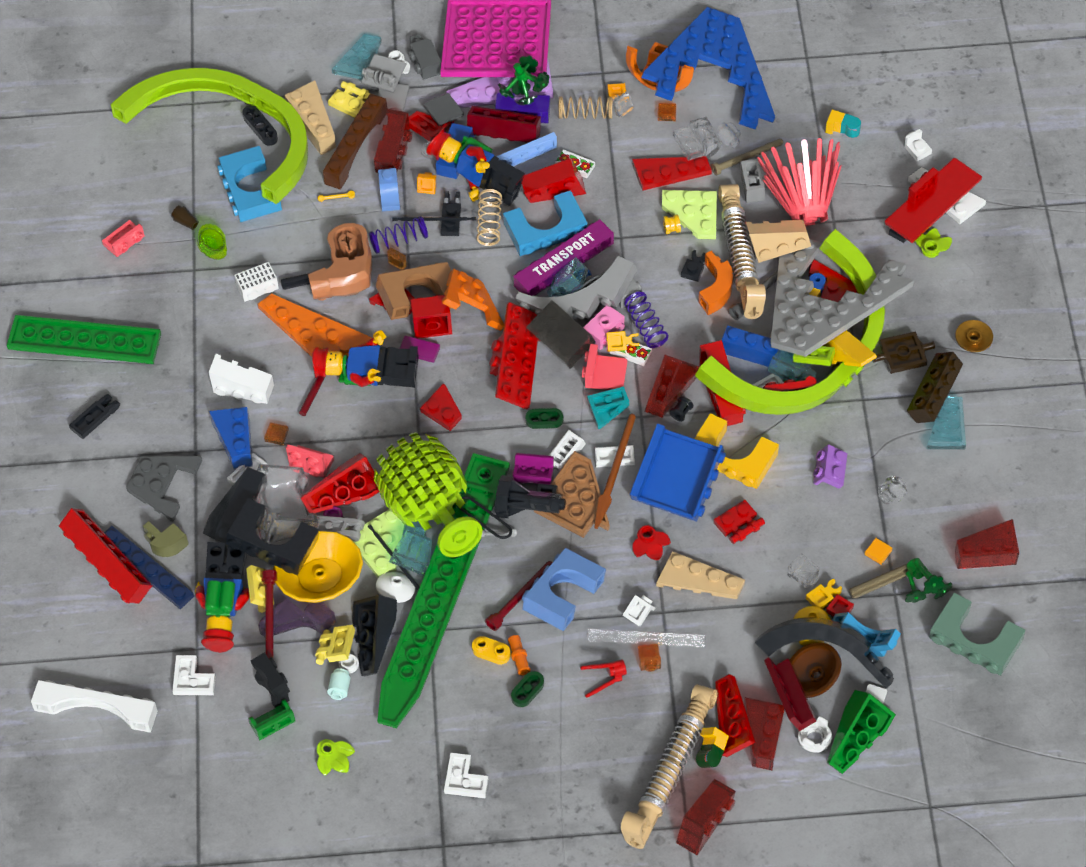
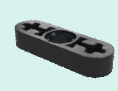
M253 105L246 106L242 111L244 121L263 144L267 146L276 144L278 136L274 127L257 107ZM258 123L265 124L262 128L255 127Z

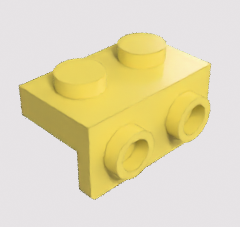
M250 565L246 568L250 603L258 605V611L263 613L265 612V585L261 581V572L266 569Z

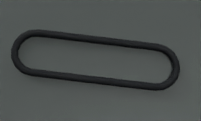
M462 496V499L471 500L484 511L489 513L491 516H493L495 519H497L499 522L505 525L510 532L506 536H500L493 530H491L489 527L484 525L482 522H480L478 519H476L482 527H484L486 530H488L490 533H492L499 539H507L512 535V528L510 527V525H508L502 519L497 517L495 514H493L491 511H489L487 508H485L483 505L478 503L473 498L469 496ZM462 507L459 509L467 516L475 518Z

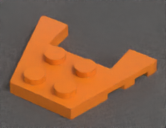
M453 269L448 276L447 289L444 292L445 297L442 303L455 310L460 306L459 300L484 311L487 325L501 331L504 323L483 282L468 276L463 271L460 272Z

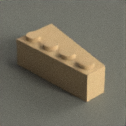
M314 80L284 95L285 100L295 108L302 118L307 137L319 154L323 155L335 149V135L316 81Z

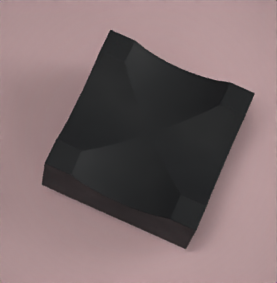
M264 652L250 660L252 666L256 669L255 680L269 691L273 706L275 708L280 706L281 701L284 699L286 702L290 701L288 696L290 690L286 684L288 681L282 672L279 673L276 670L277 665L272 657L268 658Z

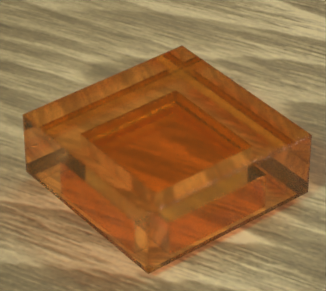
M659 103L658 121H676V104Z
M393 248L387 251L388 263L400 270L407 267L406 255Z
M270 422L264 437L265 442L283 445L289 431L288 426Z

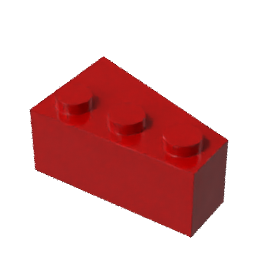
M571 158L526 174L522 182L524 194L530 203L553 200L555 195L570 190L573 196L586 194L583 177Z

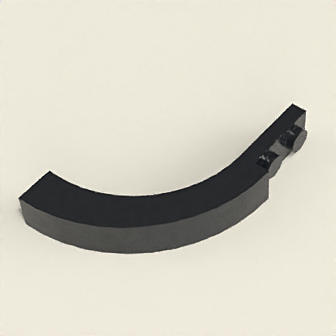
M816 617L792 619L773 626L761 634L755 641L768 657L781 647L796 641L822 640L844 648L856 657L885 689L894 680L891 670L886 666L883 667L878 662V657L873 652L868 651L872 643L856 630L837 621Z

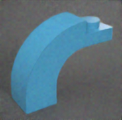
M849 612L835 614L832 619L847 625L863 635L872 643L868 651L873 652L878 657L885 656L887 650H893L901 635L897 629L882 631L870 629L859 623Z

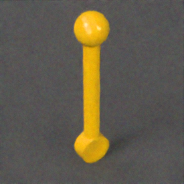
M349 191L345 194L328 196L319 195L317 199L322 202L325 199L354 198L355 192Z

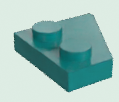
M624 386L587 396L598 429L604 427L629 406V399Z

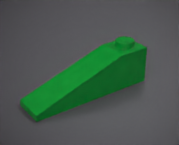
M854 690L844 708L827 764L843 774L859 759V755L866 748L869 749L873 745L872 742L878 736H882L887 731L896 714L870 693Z

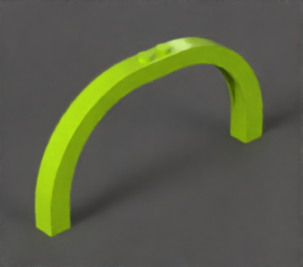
M209 68L173 70L139 82L111 103L113 117L127 124L147 106L162 98L178 93L211 91L233 96L249 105L257 107L262 112L276 119L286 129L291 139L289 152L285 160L261 183L262 197L275 204L279 203L296 186L305 171L308 160V142L305 125L298 112L279 95L240 75Z
M836 229L820 246L819 249L849 276L858 293L864 295L877 276L860 250ZM885 306L864 318L860 342L871 351L875 348L882 333ZM712 356L699 367L695 377L718 396L734 405L753 412L783 415L803 412L824 403L839 391L843 385L847 387L853 380L852 376L854 374L858 375L864 369V366H848L842 362L820 383L806 389L787 392L772 391L751 385L735 376Z

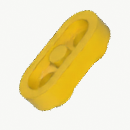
M484 636L477 637L472 642L473 654L479 658L496 664H505L511 657L509 646L502 642ZM499 650L504 651L503 653H497Z

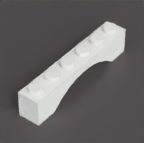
M38 680L31 700L34 711L56 714L74 707H98L118 715L131 729L150 733L158 712L155 702L147 698L136 699L130 695L120 696L109 691H95L88 687L82 689L71 684H56L50 680Z

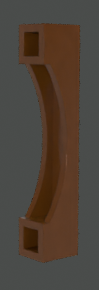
M370 93L323 170L325 185L342 189L349 177L348 174L356 154L365 138L377 124L380 125L388 113L386 98Z

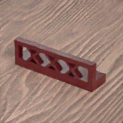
M770 657L766 658L764 662L791 723L801 731L817 722L789 658L777 665Z

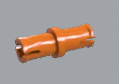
M519 635L510 636L508 642L512 651L511 658L515 661L518 674L526 675L531 671L526 659L527 652L523 649Z

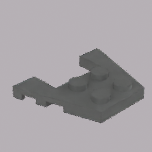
M141 456L126 487L127 492L143 503L149 504L156 512L162 513L168 520L174 522L180 505L163 498L176 471L181 470L196 475L202 463V457Z

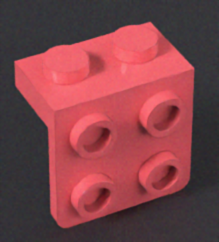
M590 344L589 351L585 352L587 366H583L582 378H585V388L612 390L623 387L627 359L598 355V345Z

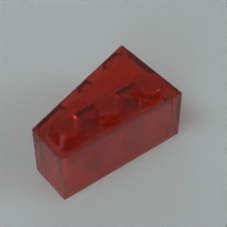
M387 109L388 123L387 125L383 124L382 131H385L382 141L379 140L374 158L376 173L380 169L396 168V171L401 170L402 158L407 154V144L412 140L407 112Z
M664 355L644 412L663 418L678 401V398L697 379L695 374L699 366Z
M1013 519L961 538L956 542L955 558L957 569L1017 565L1019 548Z
M745 697L744 707L755 743L749 746L752 767L773 771L785 709L781 704Z
M714 779L684 815L676 843L698 856L718 824L723 821L726 812H730L734 807L736 791Z

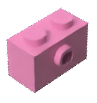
M605 306L583 327L589 333V343L597 344L598 349L601 350L606 346L605 333L621 332L624 330V316L612 307Z

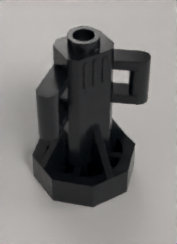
M502 475L496 492L495 513L497 517L507 519L509 516L523 510L559 514L561 510L565 509L566 499L563 498V494H557L558 485L538 483L537 491H532L517 483L514 477Z

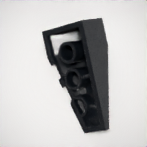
M247 467L209 515L203 534L226 544L227 532L246 500L249 498L256 501L266 474Z
M376 595L353 601L352 623L357 629L355 641L360 647L358 659L361 676L365 677L378 673L396 621V599Z

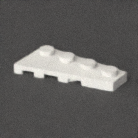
M921 167L908 177V182L910 184L916 183L922 174L926 171L928 172V170ZM968 192L946 214L958 224H961L985 206L986 200Z

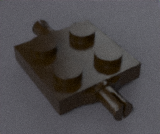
M916 331L880 339L879 345L882 353L876 354L877 358L873 359L872 362L884 360L891 374L927 366L928 362L925 351L935 349V343L932 341L923 344L919 340Z

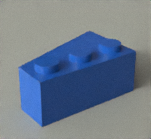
M241 407L209 411L212 425L218 434L220 442H222L233 468L237 469L241 465L252 467L251 429L248 408Z

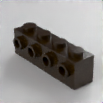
M954 352L936 353L907 409V412L916 423L935 421L963 366V363Z

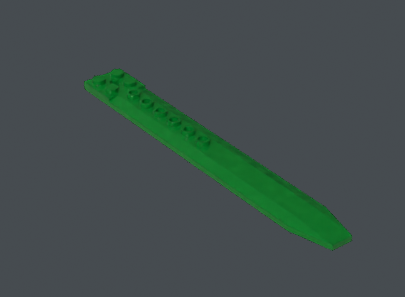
M473 453L464 475L467 481L466 493L461 489L459 494L461 497L469 496L492 512L496 502L499 480L502 475L507 476L510 463ZM488 473L489 478H482L480 475ZM463 499L465 504L462 508L484 525H487L490 514L471 500ZM454 503L452 506L455 514L452 515L454 519L469 517L459 510L456 503ZM480 541L468 553L458 557L443 555L438 545H436L381 684L377 719L379 724L398 728L420 697Z

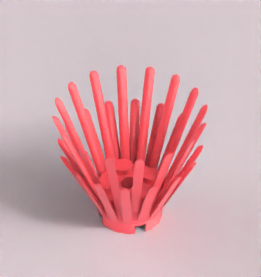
M819 138L817 140L816 161L812 163V160H809L807 141L805 139L802 140L804 170L802 163L796 165L791 144L787 142L785 147L795 186L786 166L783 167L776 148L772 147L771 151L786 190L767 155L761 152L766 162L765 165L761 158L757 157L759 164L766 173L764 175L766 180H762L791 217V220H803L805 226L815 225L818 218H820L821 223L828 220L827 211L842 167L840 165L838 168L839 162H837L840 142H837L835 150L832 152L833 139L829 141L826 160L825 155L821 157L822 139Z

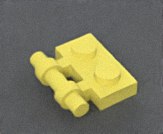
M343 81L341 88L345 89V91L337 89L328 100V105L355 118L370 93L364 88L356 87L351 82ZM354 93L358 95V97L356 98L351 95Z
M354 626L334 627L333 633L329 630H324L319 638L320 646L315 654L316 663L322 665L326 658H328L329 662L348 660L355 634Z

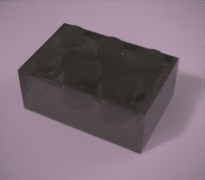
M553 300L526 327L534 338L569 369L590 349V344L596 343L592 335Z

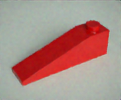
M359 453L330 473L302 495L300 499L309 514H314L332 509L333 506L337 507L359 500H367L379 493V490L374 482V470L366 456Z

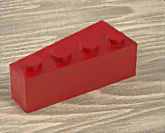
M722 340L700 345L699 367L712 356L731 372ZM706 386L717 417L726 420L727 426L742 423L746 410L728 402Z

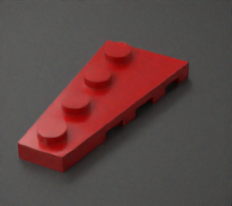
M706 156L632 159L642 191L712 174V169Z
M730 674L715 682L718 693L719 730L729 736L722 755L725 757H729L755 743L736 678Z

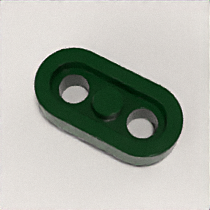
M538 408L529 410L525 415V421L527 426L532 429L558 428L563 424L564 417L562 411L557 408Z
M537 671L527 673L512 690V703L517 707L528 706L544 687L543 675ZM536 682L537 685L533 686L531 683ZM521 696L525 697V699L519 700L518 698Z

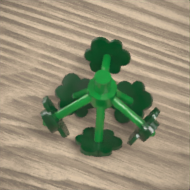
M528 55L527 57H520V63L514 64L516 77L507 87L503 84H498L502 96L514 98L513 94L525 95V97L518 99L519 102L524 104H530L534 102V98L538 97L536 94L529 96L528 91L531 85L527 83L528 79L534 82L533 91L535 92L542 91L549 83L547 72L540 73L538 77L530 74L531 72H536L538 61Z

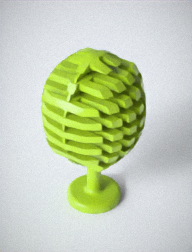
M417 432L409 434L413 440L411 443H408L402 437L397 440L398 447L394 448L391 444L386 448L389 454L387 459L382 454L376 458L382 470L378 474L375 469L374 482L385 505L404 525L415 528L412 522L418 521L424 530L432 528L428 522L429 520H434L437 525L443 523L445 527L440 532L437 540L438 548L443 555L458 557L468 553L480 541L482 526L475 518L460 517L454 519L452 516L455 514L452 508L454 503H456L459 509L465 504L459 492L463 489L466 493L467 481L463 476L457 459L434 436L426 434L429 441H423Z

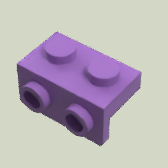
M829 444L820 449L815 457L816 467L813 472V484L818 485L821 482H825L838 489L844 485L848 453Z

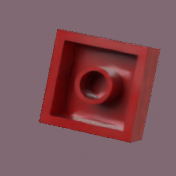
M445 295L410 299L415 338L420 339L452 334L450 307L442 303Z

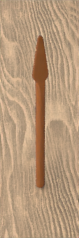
M633 413L628 416L604 492L598 498L595 529H598L612 502L611 493L636 419Z

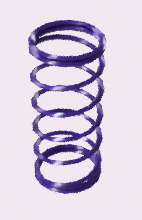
M418 216V219H413V228L411 227L408 221H404V232L397 223L394 225V234L392 230L388 226H386L385 237L383 236L382 232L378 229L376 230V233H374L373 231L369 232L371 244L375 253H380L377 239V231L380 232L387 246V249L389 250L386 232L387 228L390 230L397 247H399L396 236V225L401 230L406 241V244H408L405 231V222L409 225L410 229L412 230L415 240L418 241L414 225L415 219L419 224L422 236L425 239L428 238V231L423 217Z
M635 292L626 298L624 305L627 311L632 314L633 321H636V327L640 329V334L644 336V342L647 347H660L668 340L669 335L666 331H662L664 329L663 325H657L660 319L653 317L655 310H648L651 307V303L645 302L647 299L645 292ZM644 296L640 303L629 306L634 299ZM646 303L650 304L646 310L639 313H634V311L641 305ZM648 311L654 312L651 317L638 321L644 313ZM633 314H640L637 320L633 318ZM655 318L658 319L657 323L653 326L642 328L648 321ZM645 321L641 328L637 325V322ZM658 326L662 327L660 331L655 332L650 336H646L648 332L653 328ZM641 329H649L645 335L641 332ZM666 334L663 340L657 343H649L656 335Z

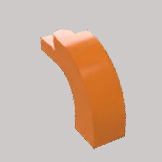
M712 250L705 253V265L716 281L711 286L699 291L698 300L707 315L718 311L728 302L732 293L733 272L728 260L722 263L719 256H715Z

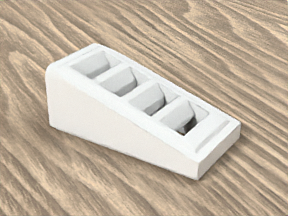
M568 430L549 454V456L562 460L561 463L554 460V467L561 471L574 451L579 453L585 446L584 440ZM572 441L575 443V445L572 446L571 444H569V442ZM567 446L571 450L568 452L564 447ZM560 451L566 454L565 458L559 454Z

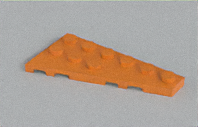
M272 293L257 304L258 308L311 357L316 346L321 349L329 347V351H339L344 356L349 355L350 348L357 347L372 339L368 335Z

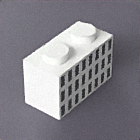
M269 262L234 275L236 286L244 302L279 289L277 277Z

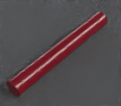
M319 376L316 378L299 411L301 416H306L325 379L324 377Z

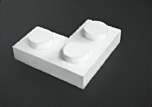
M176 655L173 695H214L215 673H196V655Z
M450 753L444 787L445 794L486 798L488 776L469 774L471 755Z

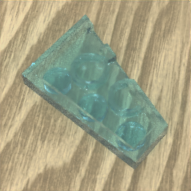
M946 397L937 415L927 449L966 448L962 397Z

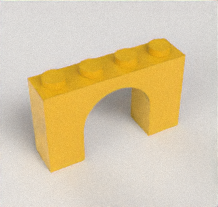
M710 413L694 439L718 446L727 432V421ZM761 437L749 456L743 459H729L725 457L723 463H719L717 470L730 479H736L747 487L757 489L778 456L779 444Z

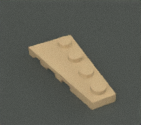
M673 551L656 582L657 587L669 586L675 590L687 589L700 594L701 592L711 593L712 596L738 599L745 584V580Z

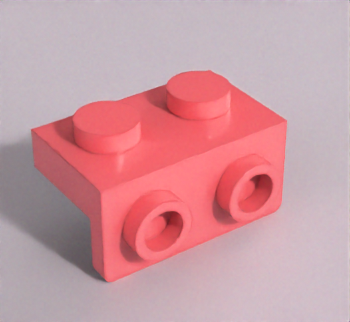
M129 220L103 239L102 244L118 257L135 243L141 241L145 236L143 227L140 224L136 226Z

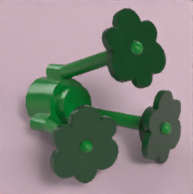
M914 558L907 563L908 572H906L912 591L906 595L905 602L916 603L927 598L926 594L931 592L936 594L934 596L936 600L951 590L952 583L945 584L942 576L932 575L919 558ZM925 576L927 581L924 582V591L921 592L916 589L914 577L921 579Z

